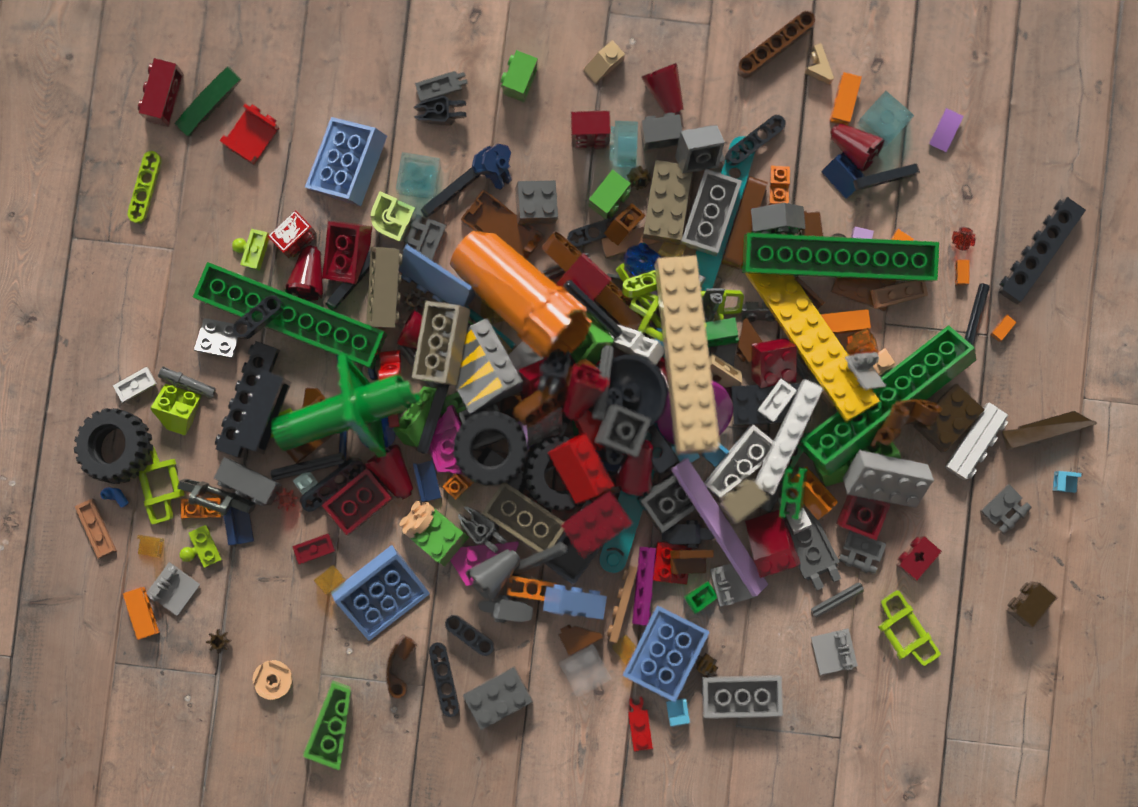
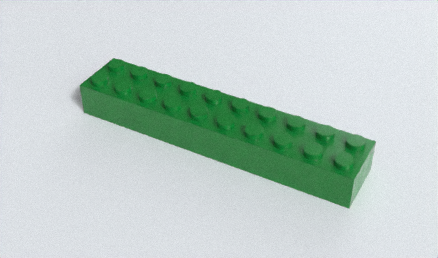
M746 233L744 234L742 273L934 282L938 281L939 242Z
M206 263L193 294L194 299L241 318L263 299L274 295L283 302L284 310L265 326L266 328L337 356L346 354L352 362L372 370L374 369L387 337L385 331L212 263ZM277 301L270 303V310L277 308ZM262 313L256 314L255 322L262 320Z
M948 325L881 377L885 387L872 389L880 400L877 405L847 422L839 411L800 440L804 453L829 477L857 455L859 450L862 451L873 442L894 404L905 400H927L977 361L975 348Z

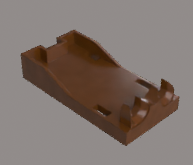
M484 189L460 219L463 224L473 231L480 232L475 228L476 225L483 230L482 232L497 234L526 260L545 237L530 224H525L531 229L530 231L525 229L523 225H518L517 215ZM495 202L496 204H498L500 206V209H498L492 203Z

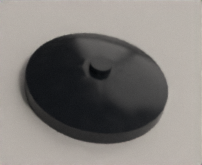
M628 354L613 358L608 389H618L622 394V408L651 419L648 428L653 426L662 417L668 402V387L664 375L652 361L645 357ZM612 394L609 395L608 398L612 399L613 405V399H616V395Z

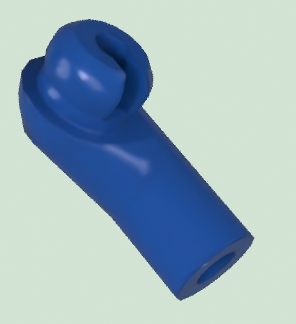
M106 487L100 493L101 498L104 500H116L120 508L129 504L119 488Z

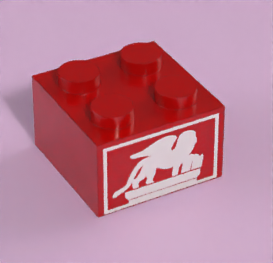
M295 210L268 237L288 258H294L301 252L300 248L305 243L308 245L315 239L316 231Z

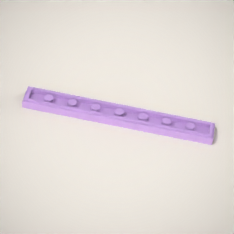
M683 459L672 469L674 475L751 595L757 596L768 583L764 577L760 578L754 561L689 459Z

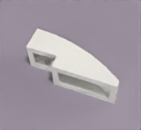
M618 325L622 329V334L618 338H614L611 335L614 340L612 345L627 354L645 357L656 365L665 352L659 341L645 337L642 332Z

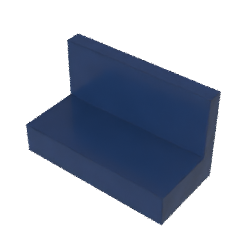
M843 152L836 156L821 171L845 199L856 191L853 181L865 176Z
M433 460L413 464L421 501L427 502L442 498Z
M230 507L224 516L228 545L254 542L250 513Z

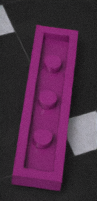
M639 547L632 624L647 626L651 617L650 604L653 597L652 583L654 581L656 548Z

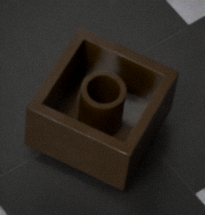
M1026 582L1020 589V595L1010 600L1007 605L1009 608L1006 611L1023 626L1034 627L1058 597L1040 582Z

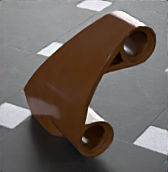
M305 388L302 408L324 401L326 398L318 388ZM333 435L287 450L286 452L297 464Z
M905 400L894 404L883 427L877 432L871 444L872 448L875 449L880 442L883 444L892 443L900 436L902 426L911 422L920 421L928 426L934 425L941 412V407L934 402L925 400Z
M405 634L399 638L392 648L386 667L388 692L393 698H401L407 692L406 683L391 672L394 656L397 654L406 660L418 645ZM395 684L402 686V694L394 693L393 686Z

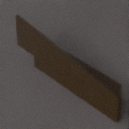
M1071 411L1019 426L1018 429L1001 431L1006 450L1093 426L1097 422L1076 411Z

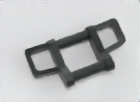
M183 479L179 481L177 487L178 489L191 492L188 499L189 504H197L209 508L223 516L227 514L230 507L250 513L254 511L256 503L234 492L229 493L209 486V483L204 481ZM209 493L224 498L222 504H218L200 496Z

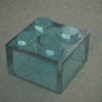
M885 91L860 118L858 124L868 133L884 139V147L886 148L911 121L914 115L889 92Z
M615 121V126H611L610 142H614V144L610 145L609 161H613V166H636L638 122Z
M402 152L396 184L397 194L433 199L437 191L441 167L440 158Z

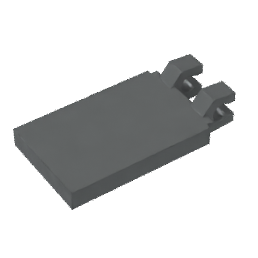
M808 512L806 514L812 527L794 535L788 522L787 526L801 563L798 565V568L803 578L807 579V581L811 580L817 591L824 587L819 575L828 571L833 583L840 580L841 576L836 568L839 560L819 520L811 512Z

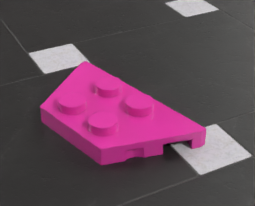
M454 405L448 406L447 411L439 418L429 451L437 472L462 474L453 454L454 439L461 427Z
M519 541L494 544L498 548L497 553H494L486 545L461 547L450 561L465 585H472L473 579L470 578L468 580L465 574L468 569L505 550H514L516 552Z

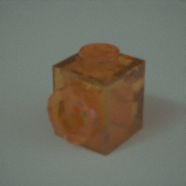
M868 328L847 337L849 344L847 345V350L850 356L862 353H879L876 338Z

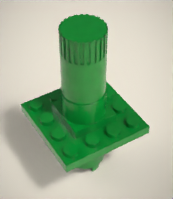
M346 354L338 356L339 364L337 365L341 380H339V386L342 390L341 394L275 417L271 421L274 439L282 451L352 429L355 434L357 433L360 436L362 442L369 446L370 451L380 458L386 456L382 419L409 410L412 404L420 402V395L418 392L413 394L410 382H404L399 374L370 383Z

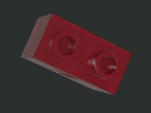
M917 536L910 543V550L908 552L904 551L897 559L899 561L897 566L916 581L942 552L925 536L920 538ZM921 553V555L919 556L921 560L915 561L916 556L914 554Z

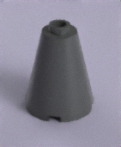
M505 550L468 569L465 574L468 580L470 578L473 579L472 585L479 594L491 602L519 566L518 560L520 557L514 550Z

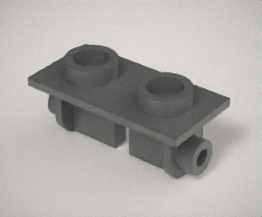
M706 289L702 298L704 322L714 321L715 312L719 304L722 303L725 289Z
M745 302L743 304L741 321L746 318L749 322L756 320L772 322L776 320L765 302H762V308H759V302Z

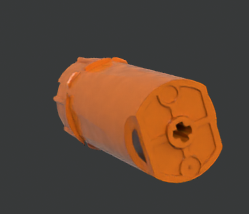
M472 231L456 247L451 257L450 266L465 283L470 285L518 333V337L541 358H547L557 348H560V352L563 351L566 354L567 351H570L571 354L586 339L592 321L586 317L587 309L563 287L555 285L497 234Z

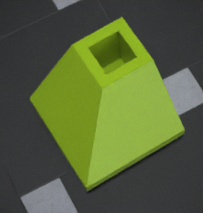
M165 384L150 410L167 430L186 435L193 423L201 395Z

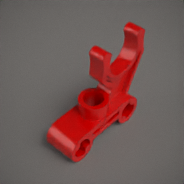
M400 350L380 352L381 369L379 370V380L396 374L401 376ZM398 414L388 417L390 428L400 426Z

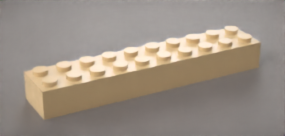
M697 257L658 258L655 263V274L676 454L715 452L719 448Z

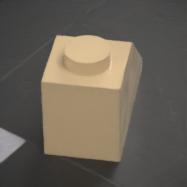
M612 40L593 57L584 68V71L597 84L624 61L625 54Z

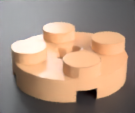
M415 502L411 507L410 513L400 521L399 525L402 527V532L409 538H414L413 534L416 532L421 534L433 519L431 512L435 511L434 507L428 502Z
M277 660L266 661L259 665L253 674V684L256 692L261 697L269 700L277 699L287 694L292 685L291 670L286 664ZM274 674L278 682L270 685L268 676L272 677Z

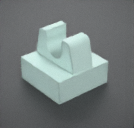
M311 472L301 474L293 480L302 495L318 483Z

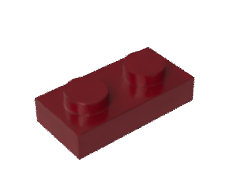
M330 533L292 546L298 564L336 551Z

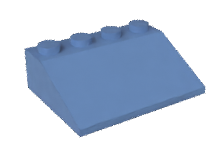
M331 117L305 188L346 203L361 206L387 135L374 127Z
M405 246L402 264L399 265L398 269L402 274L401 278L408 283L413 281L417 284V289L425 294L427 291L433 294L432 298L439 303L445 302L465 308L469 307L476 296L470 285L410 246Z
M391 545L331 591V594L336 604L367 640L370 641L427 597L430 592L399 552Z
M657 605L622 676L675 702L710 632Z

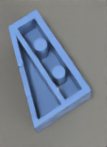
M554 584V588L546 587L543 610L588 618H604L607 596L600 595V591L589 589L588 593H584L583 588L577 587L565 590L566 586Z

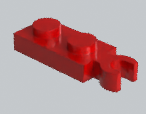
M639 696L640 703L638 705L633 704L632 698H629V704L633 708V711L628 712L634 751L653 749L648 710H642L641 708L644 704L642 696Z

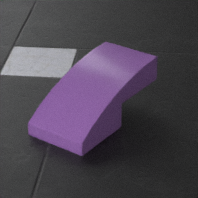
M946 108L929 144L947 152L963 116Z

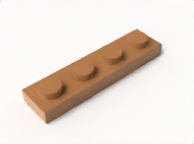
M629 565V569H624L622 580H625L624 587H620L617 598L620 599L619 606H614L612 617L615 620L614 624L609 625L607 636H610L609 641L615 643L618 641L637 567Z

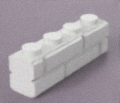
M991 403L985 404L983 407L985 410L974 421L945 465L947 470L962 480H967L968 477L971 479L977 471L975 466L978 461L981 463L987 456L986 449L988 446L992 447L998 438L995 435L999 429L1002 431L1008 423L1006 420L1008 414Z

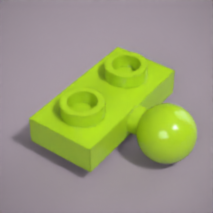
M251 229L247 242L242 238H237L232 242V248L236 253L244 252L240 265L256 270L261 269L270 233Z
M207 525L188 532L194 547H184L181 549L179 556L182 561L190 562L198 554L203 567L206 568L222 560Z

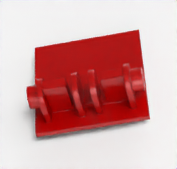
M658 542L653 580L687 585L689 574H671L670 551L692 550V548H687L684 545Z

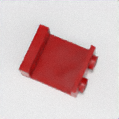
M244 104V113L227 137L223 135L220 142L249 163L255 165L279 127L276 124V119L268 114L265 117L255 105L248 106Z

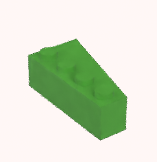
M332 680L303 752V757L340 770L351 691L350 686Z

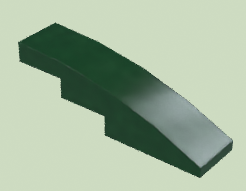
M227 66L194 99L174 124L187 137L191 136L198 126L205 122L213 111L224 103L242 79Z

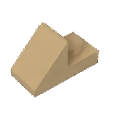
M821 43L814 45L811 58L813 63L817 65L806 68L804 73L826 84H830L834 77Z
M711 353L709 355L710 372L714 374L712 381L720 384L722 387L740 386L742 384V372L715 354Z

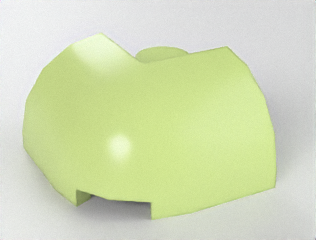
M379 192L370 215L372 225L381 234L401 242L408 229L415 207L383 192Z

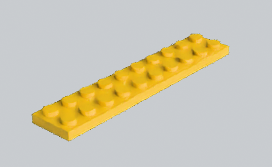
M745 273L790 341L797 346V351L846 422L879 403L880 400L872 389H864L858 383V378L848 368L847 361L844 358L849 355L800 284L794 280L795 277L793 275Z

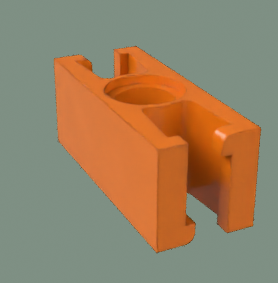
M843 72L830 122L845 125L850 123L862 79L861 76Z
M869 309L821 314L833 334L867 331L871 328Z
M806 466L804 467L807 469L803 504L819 520L838 501ZM797 473L793 476L791 482L799 483L800 475ZM790 488L793 491V493L796 496H798L797 490L794 488Z
M511 576L509 583H513V580L525 583L524 592H511V588H508L507 595L544 601L545 596L540 595L541 586H554V584L558 585V583ZM531 583L536 584L538 587V592L534 595L527 592V586Z
M145 587L122 593L137 640L160 633Z

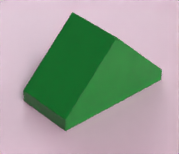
M707 581L683 598L691 611L696 614L716 600L717 594L709 581Z

